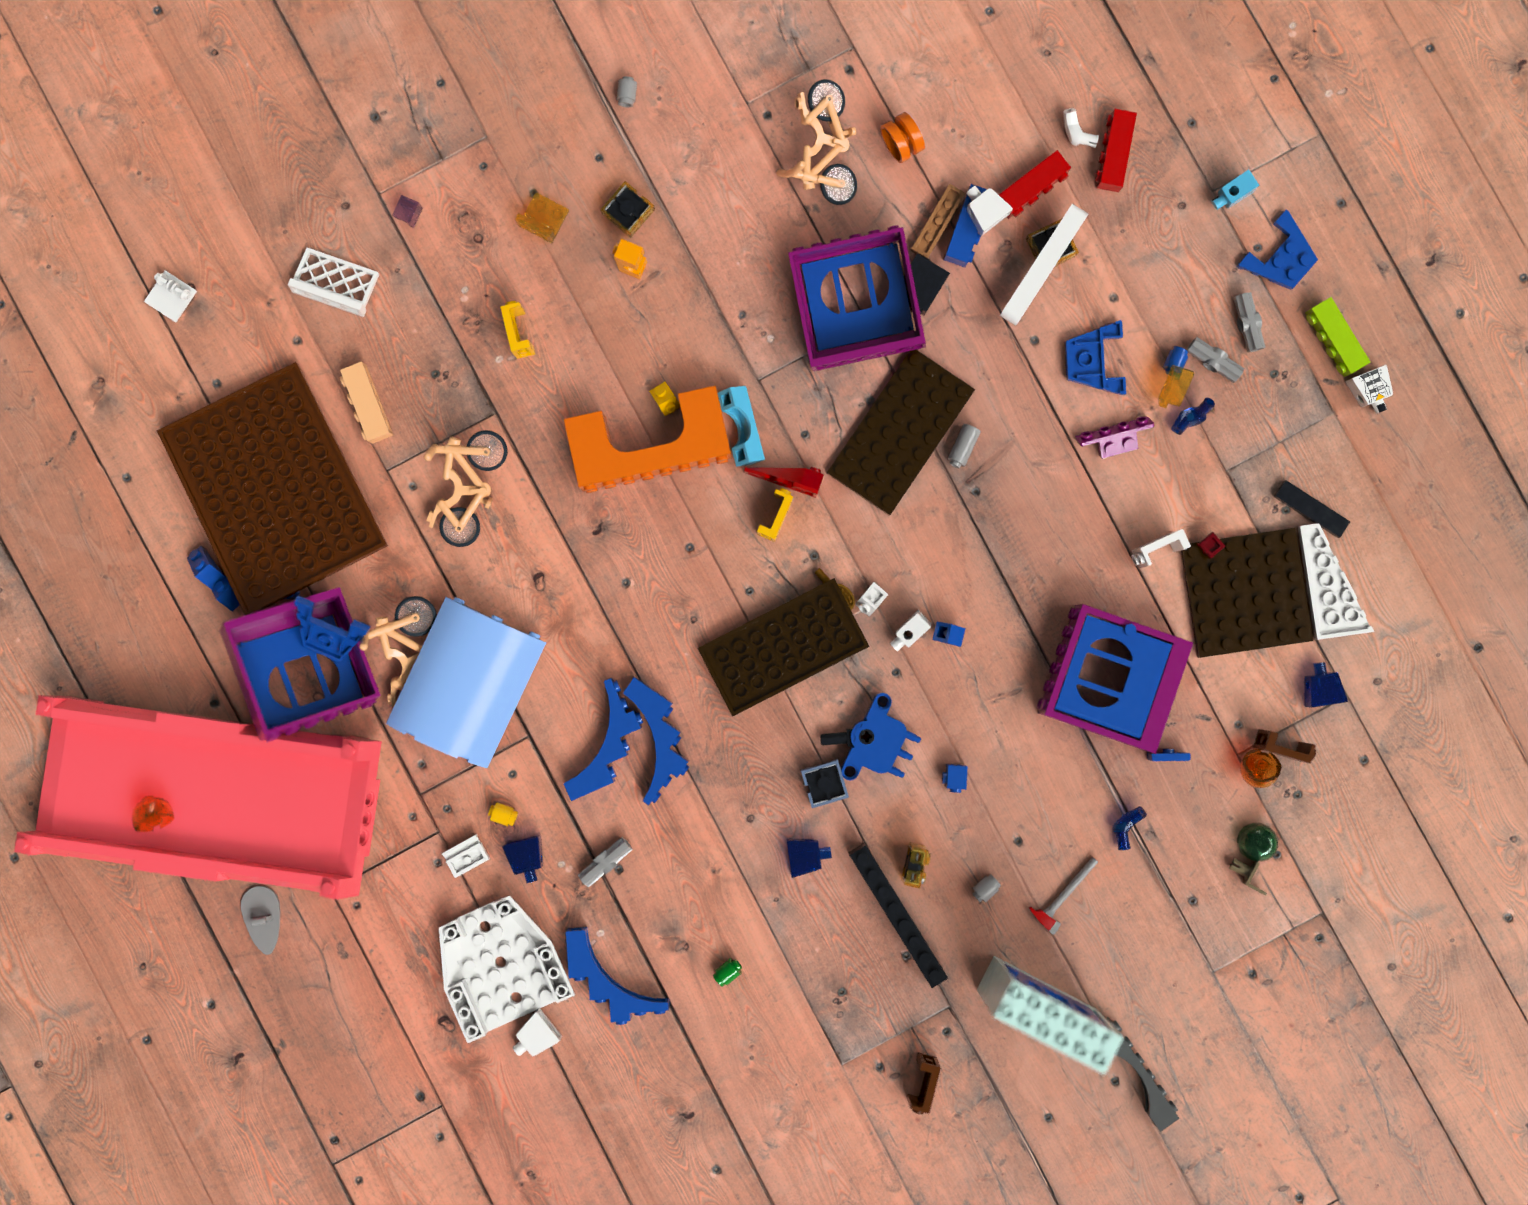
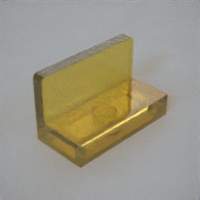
M1172 365L1158 397L1160 407L1167 408L1168 403L1175 406L1181 405L1194 376V371Z

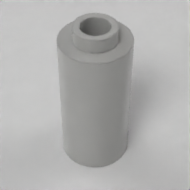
M963 424L948 457L950 465L959 469L961 466H966L981 433L979 429Z

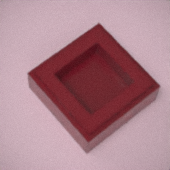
M1214 532L1208 534L1197 544L1209 559L1213 558L1225 547Z

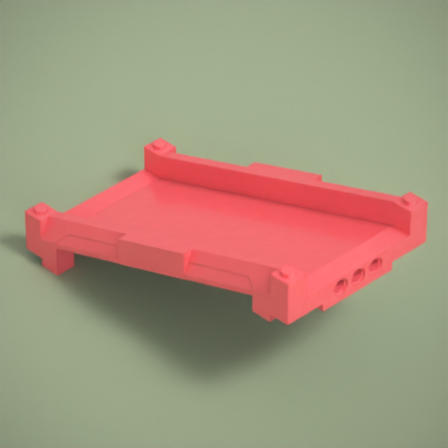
M38 695L35 715L51 717L53 720L35 831L17 832L14 852L27 855L51 854L134 865L133 870L209 881L233 879L320 892V896L336 900L359 896L364 858L369 856L380 786V779H376L382 741L354 735L333 736L298 731L288 736L283 733L278 739L266 742V739L260 741L255 726L251 723L106 704L104 701L71 696Z

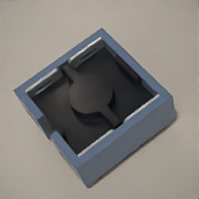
M837 759L801 770L805 786L808 785L810 790L807 794L812 808L849 798Z

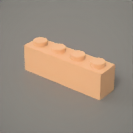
M359 362L341 369L342 376H340V380L343 386L348 389L349 394H347V398L350 404L355 407L354 416L357 422H360L362 425L361 434L364 440L373 444L394 436L367 365Z

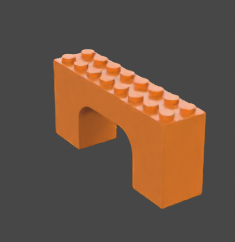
M716 385L678 394L684 420V429L677 440L668 444L632 452H621L612 446L606 416L602 411L564 419L578 487L582 491H586V493H593L598 491L597 488L600 487L611 489L615 488L618 483L629 485L635 483L636 479L647 481L654 479V475L660 474L661 477L672 475V471L680 470V473L690 471L691 467L695 466L705 468L709 467V463L717 462V464L727 463L728 459H731V452Z

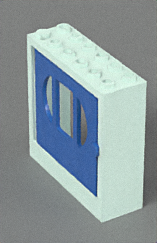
M996 956L992 958L977 988L979 995L995 1018L1104 1075L1124 1038L1096 1008Z

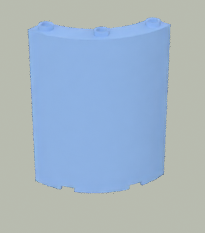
M445 597L386 724L403 734L408 733L414 736V740L455 758H458V756L465 758L471 764L488 768L546 642L540 640L541 636L532 631L527 634L502 623L503 619L495 615L489 617L464 605L465 601L462 599Z

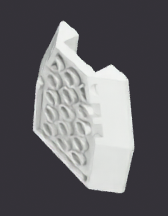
M511 896L488 903L439 927L444 991L467 1043L479 1039L489 1031L555 1001L559 1003L575 995L552 941ZM487 921L491 926L490 930L483 931L480 927L481 922ZM496 958H505L506 965L503 967L498 966ZM512 993H520L521 1001H513L511 998Z

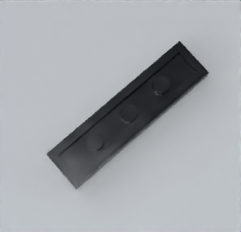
M1287 480L1283 481L1274 495L1276 499L1315 524L1319 523L1321 528L1337 538L1342 536L1350 523L1349 520Z

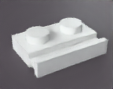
M477 834L442 853L455 878L490 859Z

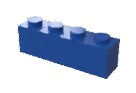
M971 184L968 191L976 185ZM976 186L981 193H984L987 190L985 188ZM966 195L944 258L945 261L962 267H966L968 262H972L975 254L972 251L974 244L978 245L981 237L967 212V207L972 202L968 195Z

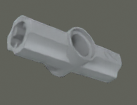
M1251 292L1235 296L1234 302L1238 313L1237 326L1239 331L1243 333L1247 352L1264 349L1265 343L1261 332L1262 319L1260 314L1256 312Z
M1198 337L1191 342L1187 349L1189 354L1203 362V366L1214 373L1218 372L1233 383L1240 378L1244 371L1243 367L1228 358V354L1225 351L1210 346Z
M621 837L609 849L601 852L588 867L578 874L580 880L589 888L601 876L606 875L616 867L618 862L631 852L633 848L626 839Z

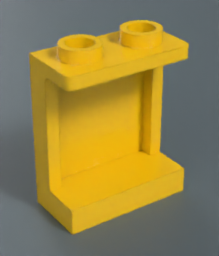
M506 302L504 306L500 307L511 352L517 359L535 355L534 346L529 340L521 341L515 318L526 314L520 302Z
M780 488V490L775 489L774 497L783 500L772 528L769 529L760 525L757 530V535L773 542L777 538L793 501L791 492Z

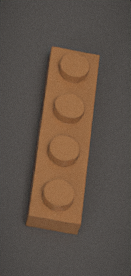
M951 184L948 185L911 249L913 253H918L926 259L929 258L963 200L965 192Z

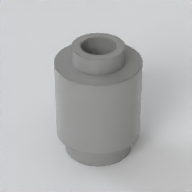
M625 76L618 80V105L633 107L637 91V82L634 81V78Z
M990 874L973 887L975 892L972 894L979 902L983 900L986 903L999 891L998 888L1001 887V884Z

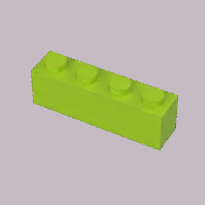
M1332 297L1305 312L1308 323L1315 328L1317 338L1324 343L1328 356L1333 358L1337 371L1343 377L1371 363Z

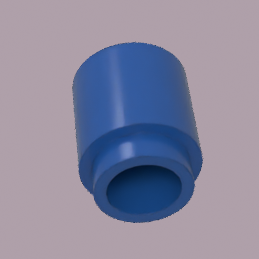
M1174 346L1173 350H1170L1163 366L1166 374L1176 376L1182 373L1188 359V351L1186 349Z

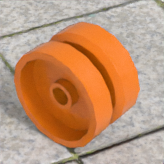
M903 112L896 116L895 123L888 121L881 125L882 138L889 152L898 163H903L910 159L911 153L918 154L925 149L922 134L908 113Z

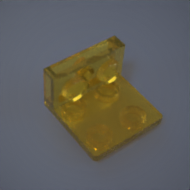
M535 193L524 215L518 213L515 221L519 227L553 243L569 213V209L539 193Z

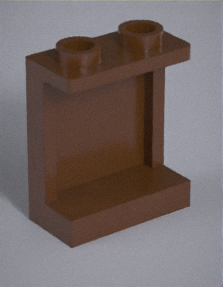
M1258 729L1254 748L1299 762L1311 764V760H1314L1316 745L1299 742L1296 751L1275 745L1279 733Z
M918 1052L916 1061L919 1069L925 1071L919 1096L908 1094L907 1100L910 1109L914 1113L923 1115L924 1113H930L941 1066L937 1057Z

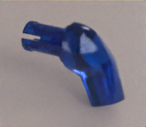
M1207 397L1198 407L1188 408L1180 412L1171 430L1181 435L1188 427L1203 423L1206 420V414L1214 407V401Z
M1141 806L1127 812L1113 824L1112 832L1116 834L1119 851L1131 849L1128 832L1135 824L1147 816V813Z

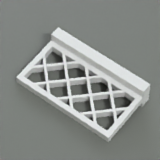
M306 248L294 278H290L288 286L292 293L364 317L366 313L365 307L379 277V273ZM311 254L317 256L320 262L309 266L307 261ZM334 262L338 268L327 272L324 264ZM322 266L325 273L314 277L311 270ZM347 268L353 269L355 274L345 278L342 271ZM307 271L310 272L312 279L307 281L300 280L301 274ZM340 272L343 279L332 284L329 276ZM366 274L372 276L370 282L362 284L361 276ZM328 278L330 285L325 287L318 286L316 281ZM358 278L361 286L350 290L347 282ZM345 283L348 291L342 294L337 293L335 287ZM363 290L365 293L362 301L354 299L352 294Z

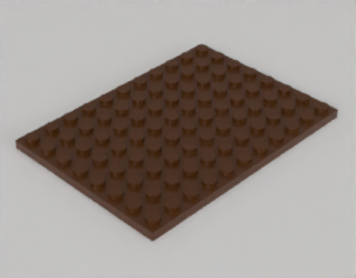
M297 362L157 430L245 616L259 612L388 546Z

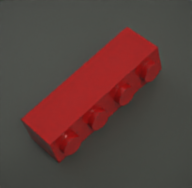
M1115 108L1111 115L1108 114L1105 126H1108L1107 133H1104L1102 144L1105 146L1104 151L1100 153L1098 163H1101L1100 170H1097L1095 176L1098 189L1119 193L1123 188L1137 117L1136 112Z
M1058 150L999 194L1013 208L1007 216L1008 219L1012 216L1015 218L1024 211L1023 208L1026 205H1033L1039 200V195L1042 193L1046 195L1054 188L1053 185L1056 182L1062 183L1069 177L1068 172L1071 166Z

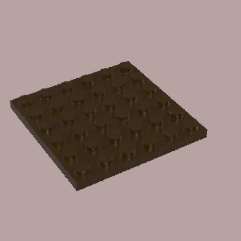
M1295 528L1222 538L1220 540L1225 547L1211 559L1197 546L1199 542L1190 543L1191 547L1181 550L1198 658L1313 641Z

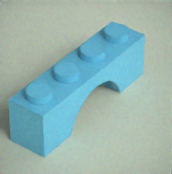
M746 386L729 387L718 392L722 412L727 413L734 420L738 429L737 443L731 448L736 467L753 465L765 460Z

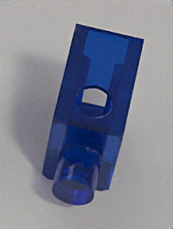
M1325 662L1313 663L1315 675H1308L1304 678L1305 707L1313 708L1348 702L1339 674L1337 672H1327Z
M541 835L504 844L502 847L515 875L524 873L526 883L537 881L535 870L543 867Z
M787 839L792 878L822 869L821 860L832 858L831 847L819 848L817 839Z

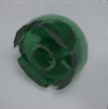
M1252 823L1244 826L1237 838L1240 853L1247 859L1255 862L1271 859L1279 847L1276 833L1269 826L1261 823Z

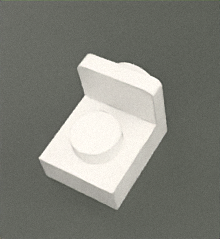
M873 582L855 605L862 613L870 616L888 594Z

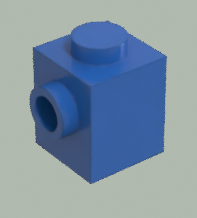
M937 621L932 640L961 647L966 628Z
M946 764V772L942 773V784H945V787L950 789V792L961 793V789L966 790L968 766Z

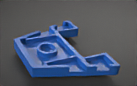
M1286 209L1273 223L1288 237L1265 264L1249 252L1236 267L1241 270L1250 271L1253 275L1262 276L1269 279L1270 282L1292 290L1318 261V258L1290 212Z
M1122 320L1065 342L1066 376L1068 381L1118 395H1126L1125 377H1105L1103 340L1123 338Z
M297 596L294 601L295 606L298 608L297 619L301 622L300 633L303 647L338 662L352 650L371 627L354 619L350 625L349 632H347L343 628L312 617L314 602Z

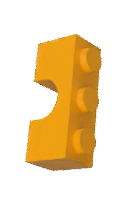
M621 238L620 243H616L613 249L617 267L620 272L640 280L647 265V259L643 257L644 249Z

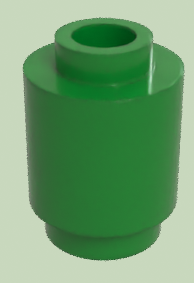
M729 958L715 970L716 972L713 974V977L721 987L729 985L742 974V966L738 960Z

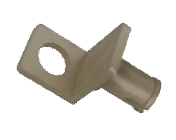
M1234 858L1232 863L1239 867L1230 864L1229 869L1244 876L1243 884L1266 895L1265 891L1249 884L1260 863L1254 861L1251 866H1248Z

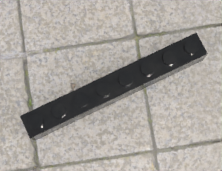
M865 842L848 852L931 988L947 980L946 973Z

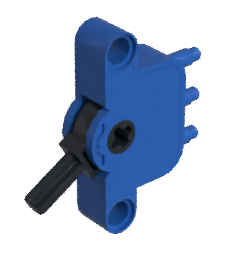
M886 693L876 694L864 720L855 723L852 728L846 729V732L821 734L820 736L821 745L847 744L850 747L841 766L842 775L846 780L856 779L862 766L876 773L889 772L903 778L905 773L894 767L893 764L897 755L908 760L913 758L912 754L901 749L905 738L917 743L921 741V737L908 731L902 722L887 716L892 700ZM881 696H885L888 701L884 707H880L877 703L878 698ZM864 731L871 735L868 741L861 738V735H864ZM853 766L855 768L852 776L845 775L844 770L846 767Z

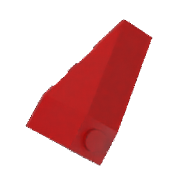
M745 467L744 469L745 474L814 498L818 494L824 476L821 470L815 467H810V469Z

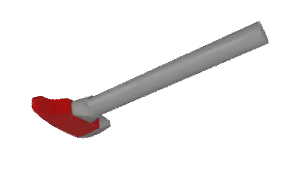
M1092 857L1046 909L1034 910L1032 907H1029L1034 917L1051 934L1054 935L1061 925L1060 922L1052 918L1055 911L1098 863L1095 858Z

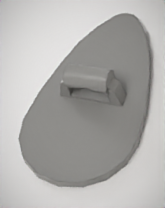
M256 886L249 889L243 895L241 912L254 944L263 954L269 955L273 952L279 937L280 901L277 894L271 888Z

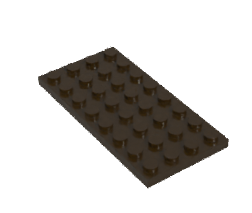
M909 351L827 474L890 516L975 389L919 351Z
M835 578L714 639L699 647L698 650L733 717L870 646Z

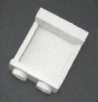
M1180 529L1132 550L1133 555H1131V558L1136 566L1138 565L1139 568L1152 565L1148 553L1170 544L1173 552L1185 550L1191 547L1184 530Z

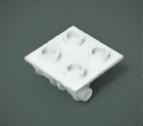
M165 270L163 273H157L154 276L156 284L144 302L174 322H177L197 291Z

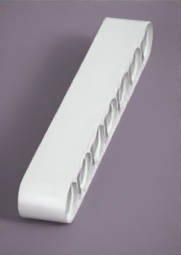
M1072 203L1000 314L1001 317L1015 326L1018 324L1088 216L1087 212Z

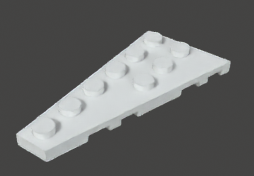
M1320 524L1298 526L1315 640L1374 632L1366 619L1364 610L1361 609L1357 602V597L1344 571L1342 572L1338 564L1339 561L1336 555H1333Z

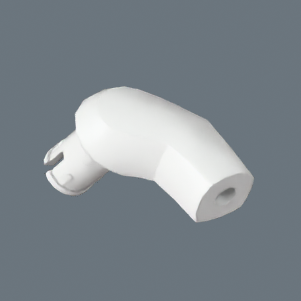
M1075 108L1064 110V126L1070 143L1074 146L1083 144L1096 148L1099 135L1082 132Z

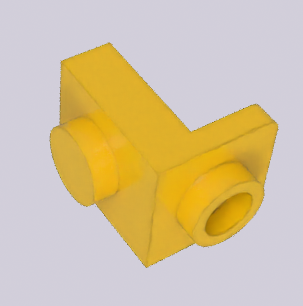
M666 382L649 391L664 416L680 408L678 400Z

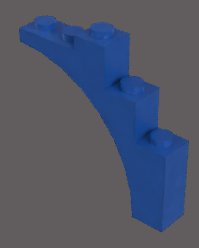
M634 677L623 694L633 701L644 714L655 741V773L651 786L643 799L644 803L650 805L651 802L656 803L661 793H659L661 787L664 786L666 788L671 781L670 774L677 778L680 774L684 776L689 768L687 765L689 760L670 748L672 745L676 747L681 739L679 736L681 731L662 719L664 716L668 718L673 710L671 707L673 703Z
M613 678L604 681L610 707L609 727L605 741L590 765L580 774L563 783L571 801L615 782L616 772L613 766L609 767L608 764L629 754V744L626 739H622V736L642 728L641 724L644 723L639 712L636 713L635 710L627 712L626 709L629 708L625 698L621 699L619 691H621L620 685Z
M587 927L568 928L566 930L569 978L581 981L588 977L590 1000L602 1003L609 999L611 1022H616V1025L627 1024V1021L631 1020L632 1013H635L636 1016L645 1015L646 1012L664 1014L665 1011H669V998H652L639 995L624 988L610 977L602 968L593 952Z

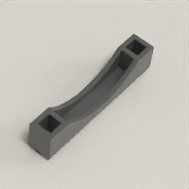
M1108 1017L1106 1018L1119 1033L1122 1031L1116 1020L1112 1022ZM1126 1036L1123 1038L1115 1055L1123 1058L1136 1070L1144 1089L1145 1111L1161 1132L1180 1119L1176 1114L1178 1109L1172 1101L1168 1102L1164 1097L1167 1093L1160 1084L1158 1086L1153 1080L1156 1077L1149 1068L1147 1070L1142 1065L1144 1060L1138 1052L1134 1054L1131 1049L1133 1044Z

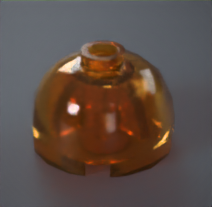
M1253 749L1248 751L1242 759L1240 773L1248 785L1259 789L1267 788L1273 785L1280 776L1281 763L1274 754L1262 752V749Z
M153 796L142 798L133 808L131 816L132 824L137 832L154 831L153 827L160 825L161 829L171 824L175 819L171 805L165 799Z

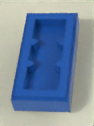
M1163 749V752H1156V754L1147 752V759L1150 761L1191 760L1190 753L1174 752V749Z

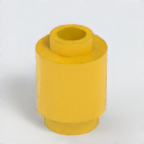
M498 802L496 805H491L488 816L491 817L490 821L507 827L508 825H514L518 815V811H515L514 808Z

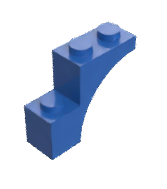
M203 546L193 550L187 557L194 576L212 590L216 600L233 612L240 604L225 573L218 567Z

